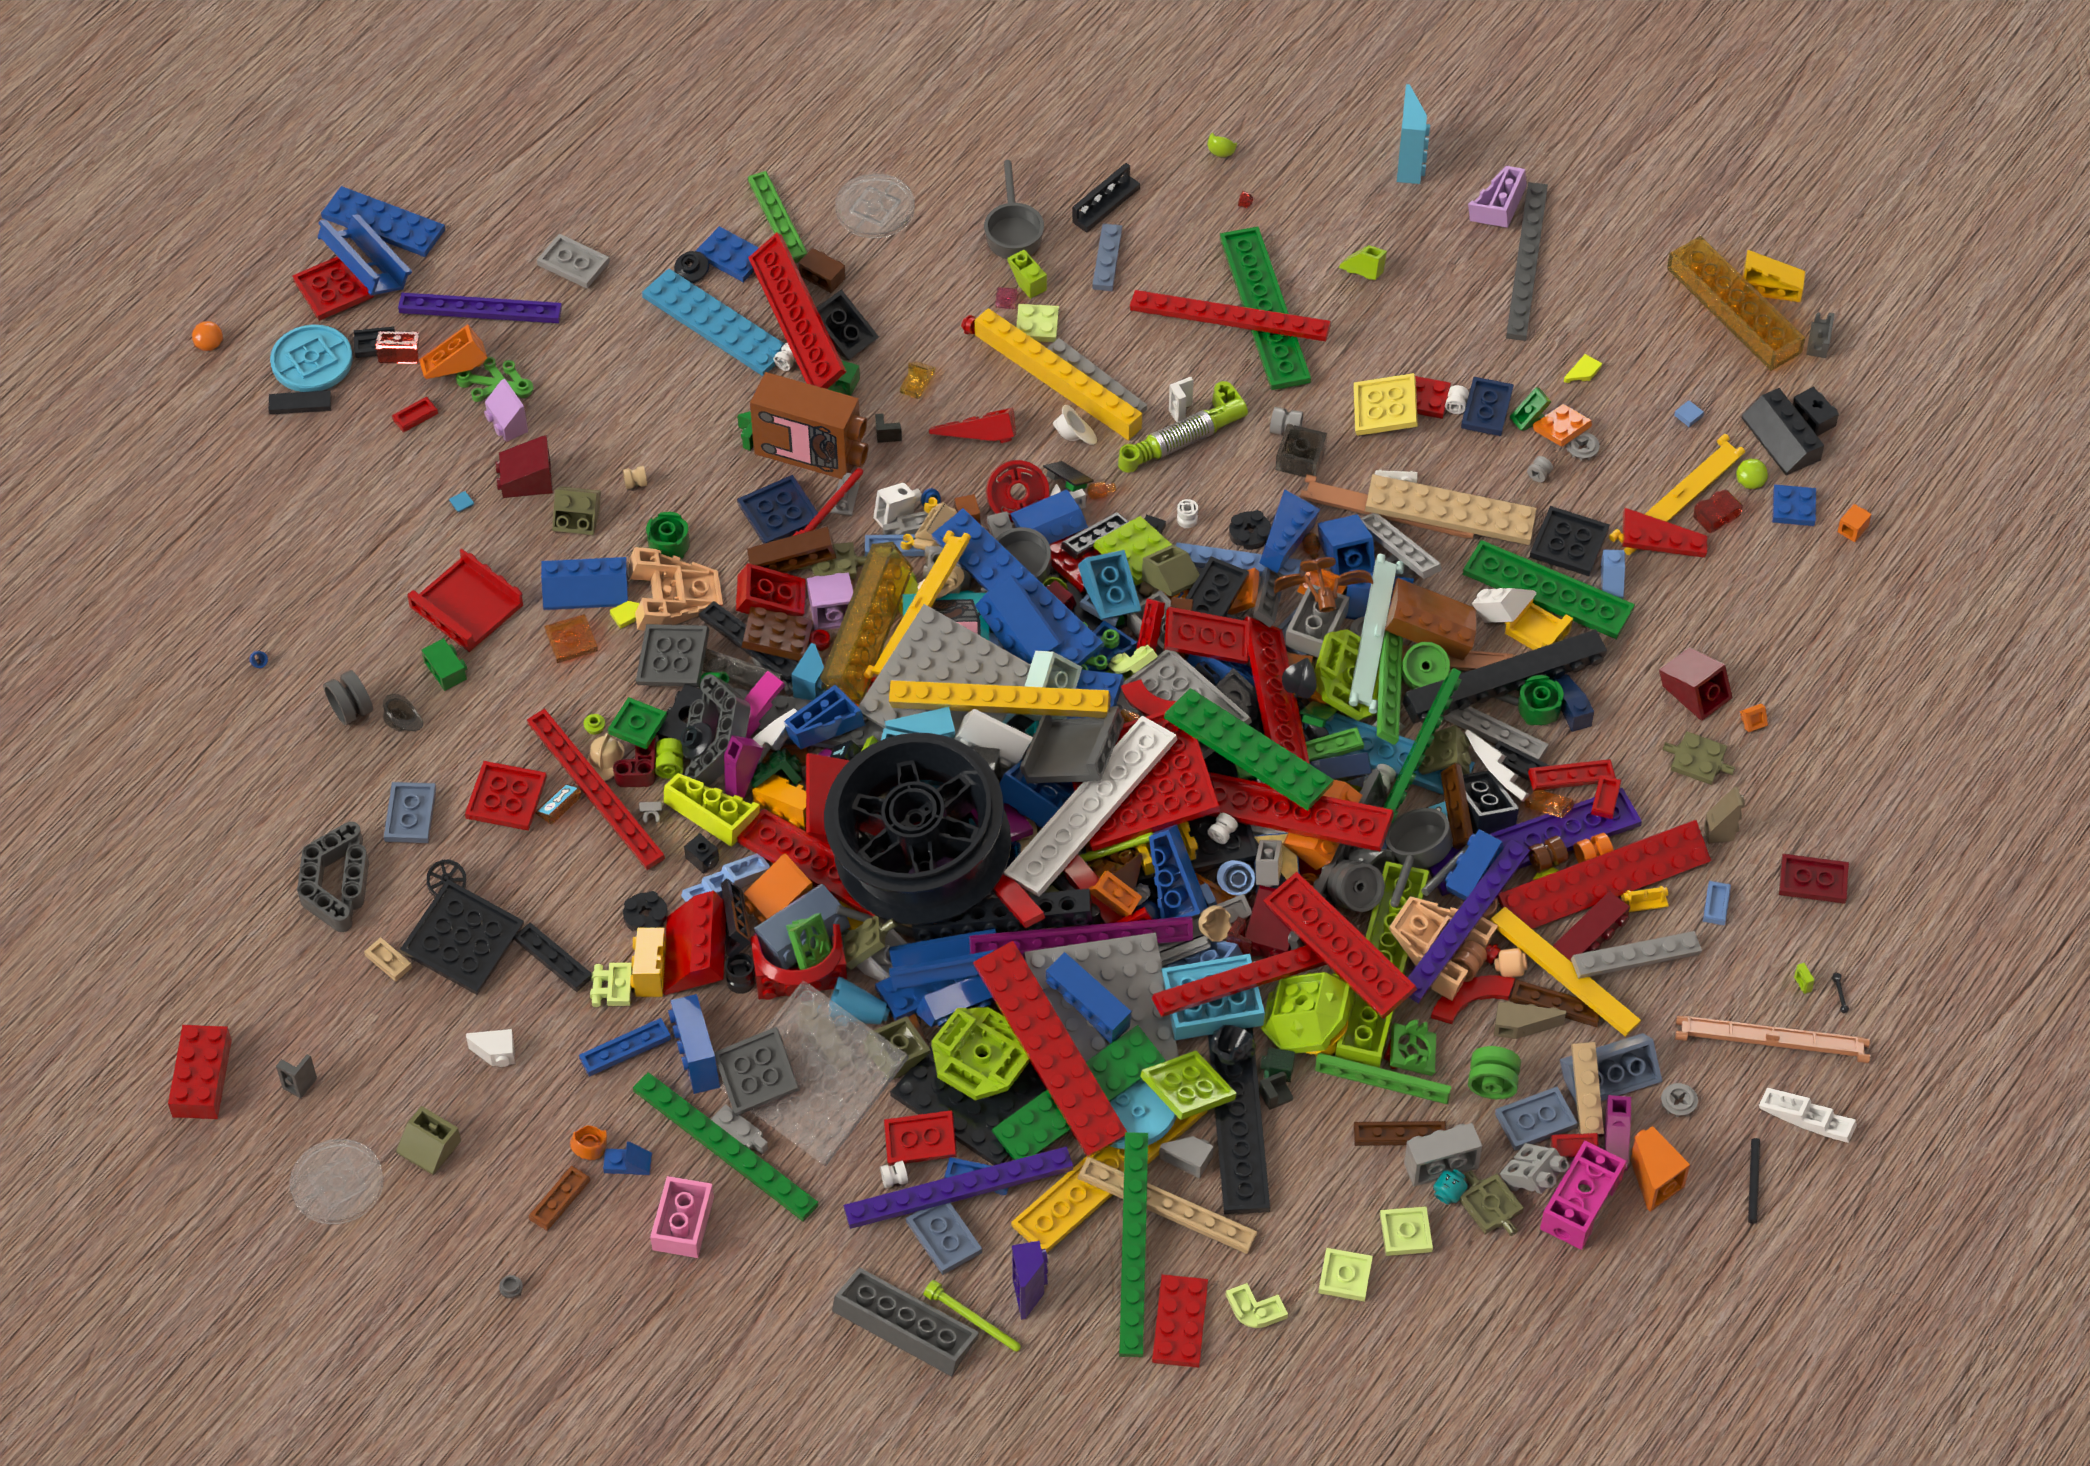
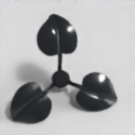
M1304 658L1289 666L1282 675V684L1285 690L1289 693H1295L1294 697L1297 699L1299 714L1302 709L1309 705L1307 698L1314 694L1317 687L1315 670L1308 658ZM1300 714L1305 742L1329 735L1325 727L1321 728L1310 724L1305 729V723L1302 722L1303 714Z

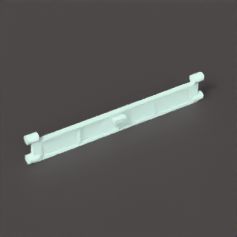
M1378 554L1375 561L1372 577L1373 584L1370 587L1349 697V704L1351 706H1357L1358 703L1369 706V712L1373 714L1377 713L1378 701L1372 700L1395 573L1403 574L1405 566L1402 561H1397L1396 564L1385 561L1386 556L1384 554Z

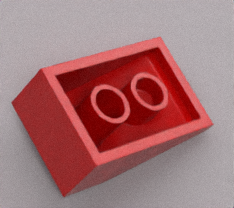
M747 563L737 575L736 611L749 614L751 607H761L768 611L782 612L790 616H803L805 610L806 579Z

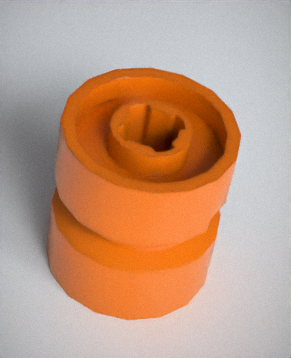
M1604 832L1592 836L1590 840L1586 838L1575 842L1573 846L1578 863L1613 850L1612 843Z

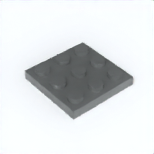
M646 624L636 676L637 685L684 686L687 684L699 687L710 631L708 626Z
M777 1027L714 1052L736 1116L800 1090Z

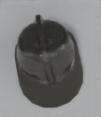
M390 694L383 699V720L387 726L398 732L404 730L418 731L423 727L424 722L407 698L399 694Z

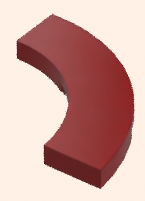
M1141 679L1121 685L1128 703L1143 713L1145 717L1168 710L1176 702L1153 695L1146 689Z
M1487 975L1475 977L1469 982H1463L1453 1000L1445 996L1438 1000L1432 1011L1431 1018L1453 1024L1456 1016L1469 1003L1475 1000L1503 999L1508 1001L1515 978Z

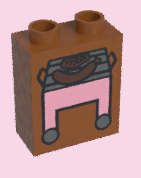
M765 372L750 401L754 454L842 479L846 473H851L854 466L863 467L867 459L869 445L861 442L866 432L867 418L860 416L859 398Z

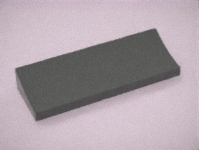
M860 1267L834 1297L832 1308L834 1313L951 1377L979 1336L978 1331Z

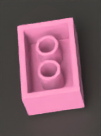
M667 1176L650 1237L652 1250L698 1258L714 1199L712 1184Z

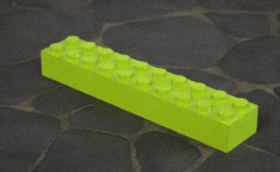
M1386 861L1382 874L1385 884L1384 895L1379 904L1373 908L1366 938L1405 974L1409 956L1392 934L1389 927L1410 896L1424 900L1425 895L1422 894L1421 889L1428 883L1429 871L1411 868L1398 907L1394 908L1390 905L1403 865ZM1353 990L1347 1017L1348 1028L1345 1034L1338 1040L1335 1057L1380 1068L1395 1010L1383 1019Z

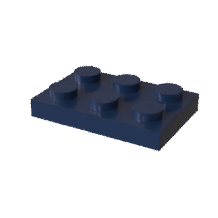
M1473 377L1461 428L1502 436L1514 384Z

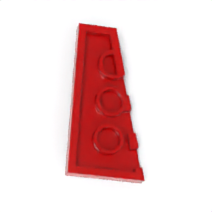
M1624 508L1622 547L1706 557V535L1628 508Z

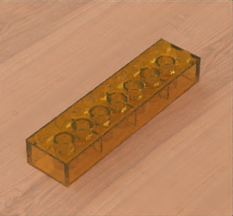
M1702 236L1669 253L1667 270L1770 371L1803 352L1806 337Z
M894 542L871 545L820 678L828 689L836 685L854 704L861 703L867 693L872 677L868 679L863 674L868 665L875 666L881 656L913 571V567Z

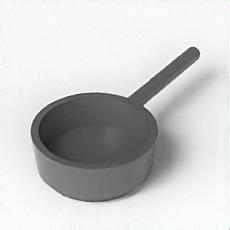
M1007 159L1004 161L1008 203L994 208L987 215L984 222L989 248L993 253L1005 259L1022 250H1025L1030 256L1034 254L1041 245L1044 230L1043 218L1037 210L1029 205L1015 202L1012 163Z
M1018 527L1007 530L996 538L1041 583L1045 581L1052 566L1051 550L1047 539L1040 532L1031 528Z
M1432 808L1415 809L1401 815L1390 825L1385 841L1388 848L1394 852L1395 860L1403 865L1390 905L1394 908L1398 907L1412 867L1419 869L1432 867L1441 862L1451 850L1453 844L1452 833L1448 818L1443 812Z

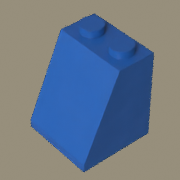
M1358 514L1318 523L1319 542L1325 557H1333L1336 560V564L1329 567L1332 573L1340 576L1351 570L1374 572L1373 536Z

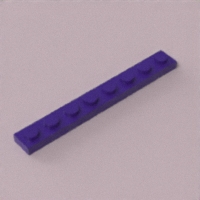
M401 292L398 310L399 313L559 323L562 304L557 302Z

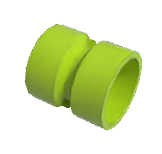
M674 738L659 740L656 743L655 773L661 778L672 779L678 773H683L684 755L680 740Z

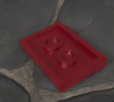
M1782 854L1779 895L1845 904L1847 899L1849 862Z

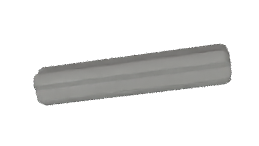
M1202 936L1160 953L1162 967L1209 949L1211 947L1210 940L1206 936Z

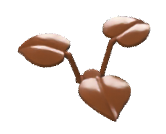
M1322 557L1300 563V569L1304 572L1317 570L1321 586L1318 594L1310 581V576H1302L1301 574H1290L1276 579L1274 593L1276 594L1286 588L1307 582L1315 597V602L1318 603L1319 611L1326 613L1336 610L1335 599L1338 598V585L1373 584V578L1365 570L1349 571L1341 574L1340 578L1335 579L1334 589L1331 591V588L1324 586L1321 569L1334 566L1336 560L1333 557Z

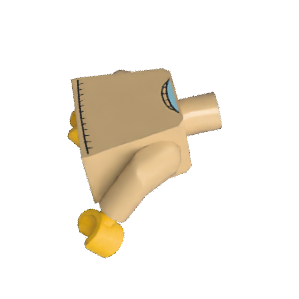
M934 497L929 498L928 503L924 504V511L929 514L916 532V539L914 540L910 534H905L903 536L904 541L900 544L901 548L909 550L914 546L916 549L925 550V546H940L932 538L931 534L953 517L957 511L947 506L944 502L937 504V499Z

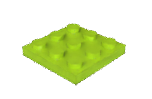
M1139 516L1096 540L1094 548L1101 554L1125 550L1133 582L1137 586L1144 582L1142 581L1143 558L1172 544L1145 519Z
M1196 1050L1143 1069L1140 1076L1180 1120L1235 1100L1237 1094Z

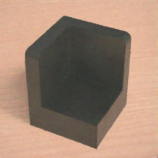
M883 413L875 414L877 443L902 441L901 424L899 422L884 424Z
M1284 1071L1260 1081L1259 1093L1269 1110L1293 1100V1095L1286 1085L1287 1075Z

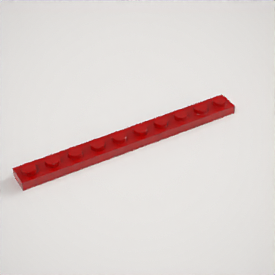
M1139 290L1134 291L1130 303L1131 311L1325 342L1331 327V321Z
M544 708L528 718L527 723L644 868L649 870L665 859L663 852Z
M1306 945L1154 993L1152 1000L1161 1017L1327 964Z

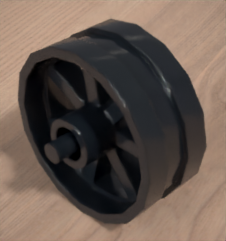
M450 859L435 862L427 873L429 892L436 897L438 893L433 889L441 885L443 886L447 879L452 882H463L462 887L466 888V873L463 867L458 862ZM444 865H452L454 868L450 873H446ZM441 866L443 874L438 875L433 871ZM459 869L463 878H452V876ZM430 876L441 881L431 886Z

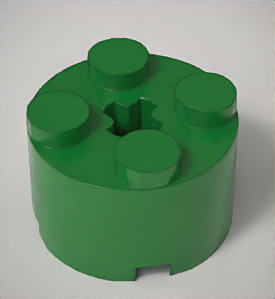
M662 512L658 514V517L651 518L646 526L648 548L660 550L661 554L671 558L673 555L680 557L681 560L690 546L688 523L682 519L681 515L675 512Z
M1545 675L1532 676L1525 681L1520 689L1518 711L1528 725H1547L1558 720L1564 695L1561 685L1556 680L1554 682Z

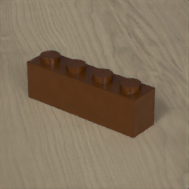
M828 526L747 548L750 564L783 573L836 558L834 542Z

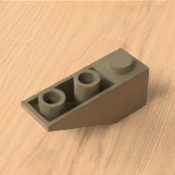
M1738 786L1734 787L1706 813L1704 829L1708 844L1734 841L1736 832H1739L1738 822L1742 819L1741 809L1745 807L1744 796L1740 795Z
M1498 1001L1494 1036L1518 1039L1564 1025L1566 1011L1558 1008L1537 1007L1532 1004L1521 1005L1510 1001Z

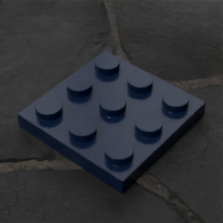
M793 475L737 499V504L763 544L793 536L796 531L804 530L818 514Z

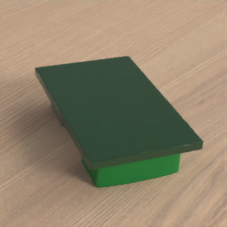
M1312 701L1300 711V714H1303L1302 722L1323 728L1326 721H1331L1339 710L1332 706Z

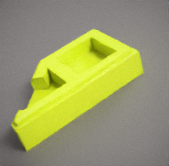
M1584 354L1564 377V382L1570 383V381L1574 380L1590 381L1601 369L1602 363Z
M627 601L610 610V615L620 629L636 622L635 612L639 603Z

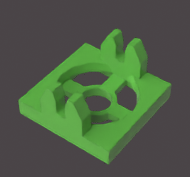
M821 913L814 914L808 919L795 920L792 924L786 925L800 970L811 968L821 963L830 954L832 946ZM811 926L817 931L818 935L813 934ZM803 930H805L807 937L805 944L802 945L800 936ZM812 937H814L816 941V946L814 949L810 945V940ZM810 951L813 955L806 957L805 952Z
M1418 1020L1410 1021L1406 1026L1394 1023L1391 1026L1390 1066L1432 1076L1435 1073L1436 1033L1428 1031V1022H1424L1420 1026H1418ZM1409 1035V1042L1406 1045L1398 1043L1402 1036ZM1416 1037L1425 1042L1428 1050L1419 1047L1416 1043ZM1407 1046H1413L1417 1050V1054L1410 1055L1407 1051ZM1401 1052L1407 1057L1406 1059L1402 1056Z

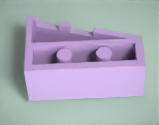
M1505 166L1491 181V185L1486 190L1483 189L1475 201H1471L1468 204L1470 221L1508 228L1527 186L1525 169Z

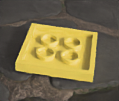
M1414 373L1354 382L1355 432L1357 436L1418 427L1416 378Z

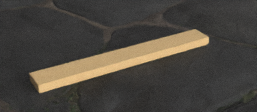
M1087 1157L1078 1175V1179L1123 1199L1124 1172ZM1147 1183V1210L1248 1254L1257 1231Z

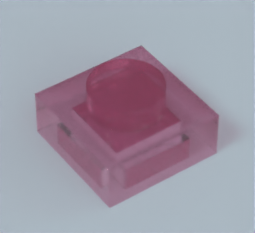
M997 287L996 308L1016 309L1017 289Z

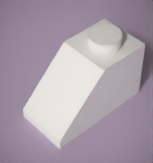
M512 1029L466 1033L469 1049L491 1066L505 1067L515 1064Z

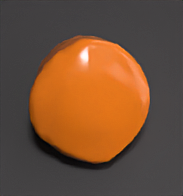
M586 1125L577 1132L574 1131L570 1139V1147L582 1159H599L604 1155L607 1148V1132L595 1126Z

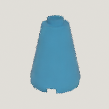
M838 977L826 1015L830 1021L880 1025L882 1021L886 1022L890 1009L886 1008V1002L850 981Z

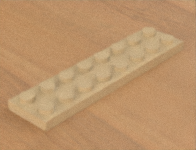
M1372 474L1365 508L1366 512L1530 545L1536 508L1374 474Z

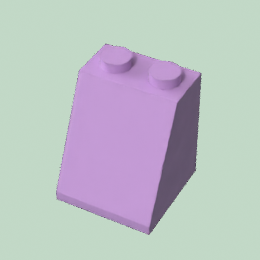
M836 573L834 575L807 578L814 631L857 626L855 598L849 573Z

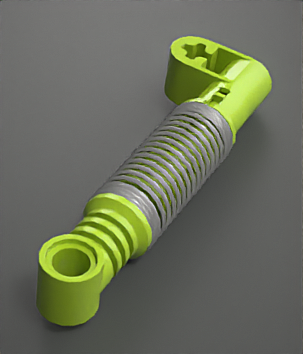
M1227 381L1218 382L1214 386L1212 403L1215 408L1209 411H1199L1192 416L1186 417V419L1180 420V422L1178 421L1164 427V429L1148 435L1144 441L1135 445L1126 444L1122 446L1118 458L1119 469L1127 473L1134 472L1138 465L1153 458L1160 459L1194 442L1200 441V439L1213 435L1217 429L1247 416L1248 409L1246 403L1231 383Z

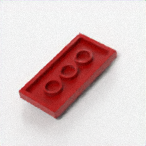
M1169 607L1166 610L1164 650L1246 664L1249 655L1250 622Z
M1161 1274L1152 1363L1199 1368L1208 1279Z

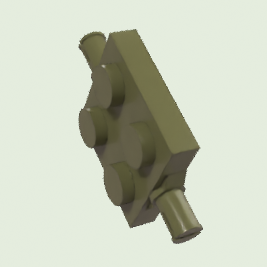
M853 542L834 544L835 559L802 567L799 570L811 569L814 576L849 573L850 579H857L856 570L858 565L870 564L869 555L857 557L854 552Z
M1686 731L1682 742L1678 746L1667 742L1663 746V751L1675 754L1671 771L1712 785L1715 776L1720 771L1733 775L1735 767L1723 763L1727 750L1726 745Z
M878 916L868 918L862 925L855 930L849 931L844 936V955L848 968L852 970L885 947L886 935L890 930L898 926L893 918L885 924L884 919Z
M1472 1170L1467 1172L1465 1178L1471 1184V1187L1462 1194L1459 1200L1484 1234L1503 1226L1510 1236L1515 1235L1518 1229L1511 1220L1523 1213L1524 1208L1497 1173L1488 1179L1479 1180Z

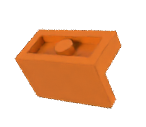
M1104 871L1096 885L1088 888L1094 897L1120 916L1131 915L1142 898L1141 895L1109 871Z

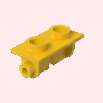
M1663 886L1631 892L1627 890L1626 893L1620 895L1621 900L1630 906L1629 912L1669 906L1666 898L1668 896V889Z

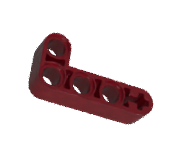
M655 735L647 749L635 745V759H621L613 764L614 780L617 786L624 788L649 787L654 784L656 780L655 750L657 735Z

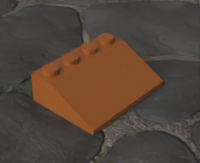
M1397 578L1385 631L1416 643H1435L1441 646L1447 655L1464 660L1474 644L1476 609Z

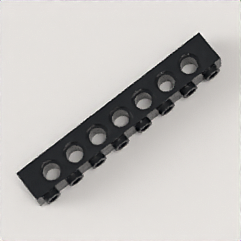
M1090 889L1042 893L1039 897L1035 894H1029V897L1044 912L1045 918L1027 928L1021 924L999 898L983 899L978 905L955 918L936 924L912 925V931L915 941H926L996 929V933L1091 924L1093 923V903Z

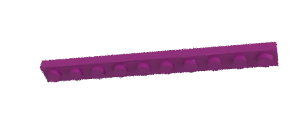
M1191 916L972 935L969 936L970 954L996 950L1011 941H1014L1021 955L1027 951L1156 933L1158 943L1193 940V919Z

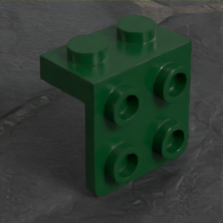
M786 747L781 751L778 749L769 756L770 759L764 764L762 762L757 764L751 779V785L756 788L781 768L792 782L797 784L802 780V762L796 754L791 755Z

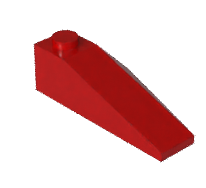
M1011 407L989 412L983 415V418H979V416L969 417L961 423L953 421L933 426L929 429V434L989 441L999 440L1000 443L1012 441L1011 437L1016 435L1014 409Z

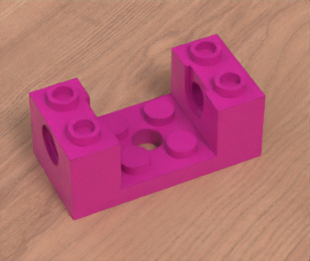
M1584 1141L1543 1211L1540 1230L1582 1250L1592 1233L1595 1218L1608 1195H1614L1623 1179L1626 1160ZM1585 1184L1591 1190L1589 1192H1582L1578 1187Z

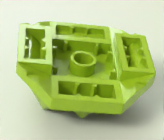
M1348 629L1329 632L1324 636L1315 667L1317 677L1316 691L1322 696L1324 702L1357 721L1376 715L1377 713L1369 712V706L1358 703L1357 706L1349 704L1361 637ZM1380 658L1372 696V700L1377 701L1379 691Z
M1307 973L1306 975L1280 979L1274 991L1268 994L1264 1024L1261 1026V1030L1284 1055L1326 1050L1331 1043L1330 1040L1346 1025L1353 989L1336 973Z
M989 1007L957 1008L931 1041L937 1078L974 1100L1008 1091L1030 1062L1005 1017ZM984 1054L986 1057H979L978 1055Z

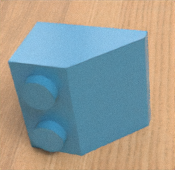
M813 643L809 645L792 673L794 698L814 700L827 691L825 668Z

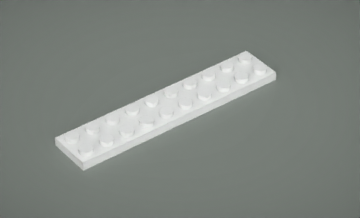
M1141 716L1113 748L1101 781L1083 782L1004 871V875L1014 879L1021 887L1038 897L1044 893L1177 741L1176 734Z

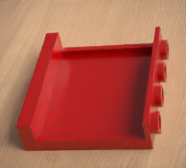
M461 548L459 550L461 558L422 592L418 594L415 590H412L407 594L411 609L470 652L524 605L523 594L518 587L511 586L503 576L495 574L487 564H482L472 553H467Z

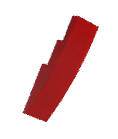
M1078 854L1062 871L1075 890L1088 889L1091 886H1095L1099 880L1097 875ZM1091 894L1092 903L1096 904L1101 911V922L1103 924L1115 923L1126 917L1118 915Z

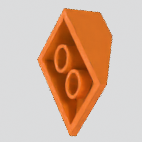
M467 324L420 358L419 361L425 379L472 370L475 367L481 366L488 357L483 341Z

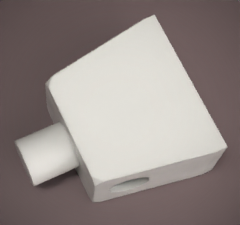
M905 483L878 490L873 518L883 528L884 524L892 523L896 520V517L913 514L915 503L920 501L922 496L920 490H911Z

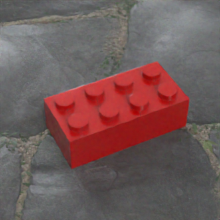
M182 1025L168 1101L173 1118L218 1119L232 1042L228 1026Z

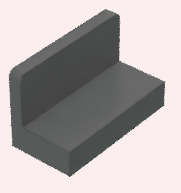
M308 1054L305 1055L297 1067L282 1059L276 1065L282 1088L300 1099L317 1079L312 1058Z

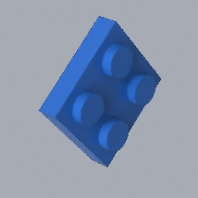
M1774 484L1772 523L1814 526L1816 520V488Z

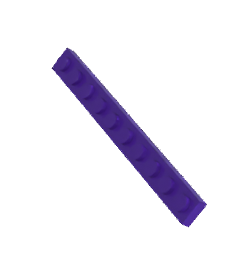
M1512 839L1508 842L1409 975L1408 979L1416 985L1417 990L1408 998L1419 1004L1530 852L1529 849Z
M1066 1146L843 1205L849 1228L852 1229L1073 1171V1164Z

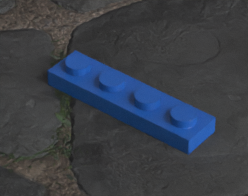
M659 1018L579 1054V1059L590 1077L671 1040V1035L663 1020Z

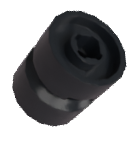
M738 953L732 959L728 957L725 962L728 988L738 994L749 992L755 985L754 962L752 958L745 953Z

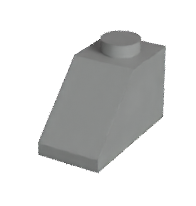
M1194 1136L1161 1144L1159 1159L1200 1179L1213 1158L1214 1146L1207 1140L1198 1139Z

